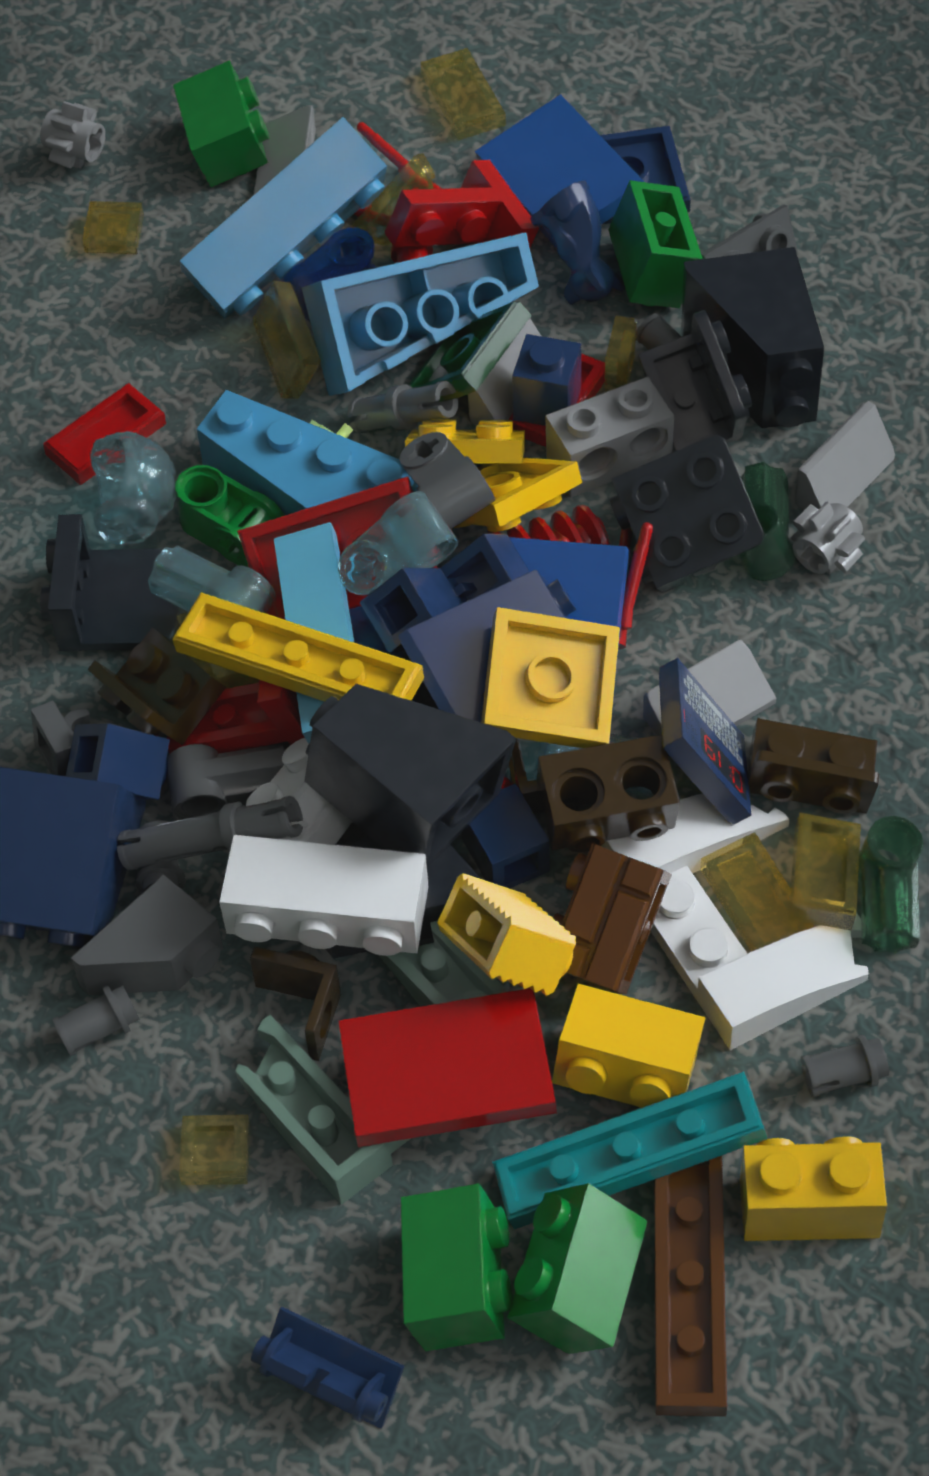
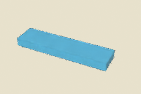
M331 522L274 538L285 619L354 642L338 539ZM296 692L302 734L309 744L312 734L310 720L324 701Z

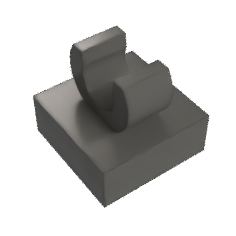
M54 701L31 709L34 744L49 772L53 775L66 776L75 724H90V714L87 709H76L69 712L63 718Z

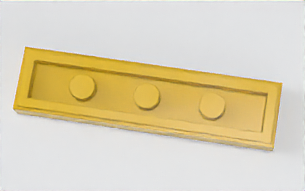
M202 592L172 638L176 652L324 702L331 696H335L340 700L355 684L412 701L424 679L423 668L420 664Z

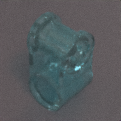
M423 491L410 493L391 505L384 512L380 520L342 552L338 562V573L341 583L349 592L362 596L369 595L402 568H433L440 564L456 549L459 540Z

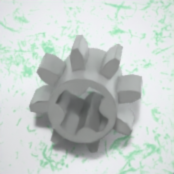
M64 101L61 111L52 109L47 113L41 126L40 140L44 147L52 149L49 161L68 168L73 166L81 169L84 160L93 162L99 157L105 142V129L102 124L94 122L97 110Z
M825 502L817 509L810 504L793 522L798 529L791 537L792 541H794L793 552L798 561L814 573L823 574L827 572L831 574L836 567L846 573L863 555L858 548L865 540V537L861 535L863 532L862 523L858 516L845 505Z

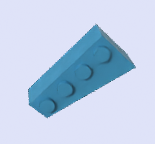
M342 117L180 260L181 271L224 319L234 311L242 316L264 296L261 289L276 277L283 280L304 261L303 255L317 243L322 245L343 227L345 220L360 208H365L385 189L384 181L387 165L348 121Z
M525 232L331 278L302 287L329 396L346 393L364 384L365 381L385 370L395 367L421 350L453 335L454 332L469 325L474 319H479L484 313L509 304L538 288L539 285Z
M225 390L197 427L203 465L217 468L226 476L252 491L266 495L280 507L284 515L408 476L421 518L423 519L418 501L420 496L416 490L418 485L406 473L400 460L228 390Z

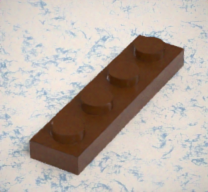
M721 1155L654 1179L656 1415L726 1417L723 1166Z

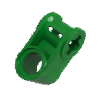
M196 465L187 468L176 480L177 506L183 531L220 552L227 560L243 568H248L249 566L237 531L285 516L280 507L269 497L257 491H252L226 476L217 468L209 465Z

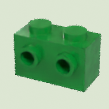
M230 60L173 84L190 150L210 187L239 175L247 174L253 169L268 163L262 142L270 139L269 133L258 109L252 110L260 106L257 94L248 76L239 79Z
M629 180L608 229L629 302L646 306L680 308L683 296L684 262L703 259L680 188Z
M479 1183L401 1197L404 1325L425 1352L505 1339L504 1312L510 1311L513 1297L508 1274L505 1269H501V1248H507L510 1240L508 1222L501 1206L494 1207Z
M589 1183L544 1193L542 1202L539 1204L533 1217L534 1230L524 1263L515 1278V1294L507 1318L568 1354L613 1347L647 1220Z

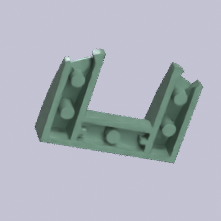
M438 921L430 922L434 943L419 946L418 953L399 952L390 956L378 955L420 1007L509 992L496 978L491 979L439 930ZM268 1015L262 1020L257 1031L259 1038L271 1045L256 1073H253L249 1067L238 1064L235 1070L237 1079L300 1159L342 1205L393 1166L391 1154L410 1139L358 1147L350 1096L347 1097L271 1015Z

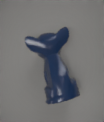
M586 180L573 183L562 189L530 217L534 226L548 229L553 237L559 257L571 269L570 279L564 289V297L570 305L582 299L589 302L604 299L611 292L612 288L621 292L625 290L623 279L599 258L602 235L601 219L596 204L589 192L590 186Z

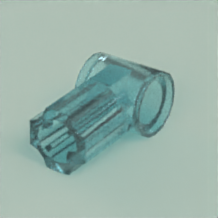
M178 545L174 548L166 547L154 561L153 571L148 579L152 594L188 612L201 592L266 613L276 601L273 587L261 574L246 566H235L231 571H228Z

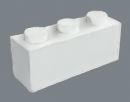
M233 835L220 897V907L226 933L235 934L251 942H265L271 938L300 941L306 946L317 949H328L335 945L359 947L383 956L395 955L399 952L418 953L429 887L426 854Z

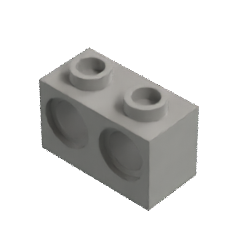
M645 377L546 415V458L551 460L577 461L582 484L567 491L570 497H574L610 483L614 477L673 453L674 415L650 378Z

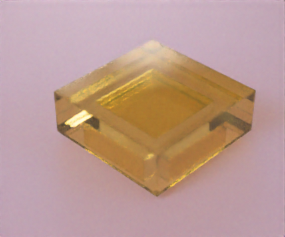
M90 201L82 237L85 253L137 254L144 220L142 202Z
M615 316L605 357V393L627 385L630 382L636 357L637 322H635V318Z
M248 1114L182 1116L179 1170L181 1185L248 1184L250 1120Z

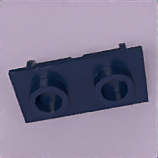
M284 1307L279 1309L270 1338L263 1335L256 1343L251 1355V1361L260 1365V1374L266 1377L273 1375L352 1414L353 1420L359 1423L364 1420L380 1429L383 1428L404 1369V1365Z

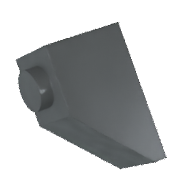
M162 875L73 955L71 960L79 986L88 995L105 994L102 988L107 985L111 991L123 985L127 993L176 991L182 988L192 977L200 978L207 974L218 961L220 952L224 948L217 918L165 875Z

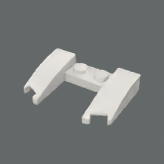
M699 794L680 800L675 828L668 829L662 836L646 841H636L631 836L607 840L602 847L672 874L651 933L729 1050H732L867 981L868 967L854 964L851 938L862 937L863 926L859 915L854 913L793 934L747 954L693 873L788 827L789 818L784 812L773 808L767 814L751 805L752 816L732 825L704 794Z

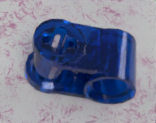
M345 228L332 234L327 242L303 262L295 265L286 274L279 289L281 303L310 323L302 287L319 281L377 268L371 261L375 253V246L371 235L360 228Z

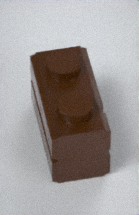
M593 843L588 856L579 853L571 866L566 882V889L573 891L566 914L564 916L556 913L553 917V920L558 921L559 925L564 926V930L570 931V935L576 936L573 959L567 973L613 991L627 994L672 874Z

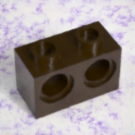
M662 735L538 757L536 785L552 851L569 848L572 852H586L590 850L592 843L602 846L607 840L629 836L636 841H646L660 837L668 829L675 828L680 800L668 754L663 749ZM632 786H642L649 789L654 796L649 799L638 800L629 796L625 789ZM571 797H581L589 801L592 807L584 811H574L566 807L563 801Z

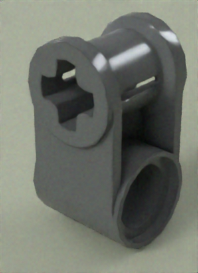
M432 432L422 435L409 443L401 452L399 460L402 467L418 485L416 490L444 533L495 501L489 485L476 465L468 456L464 457L445 434Z

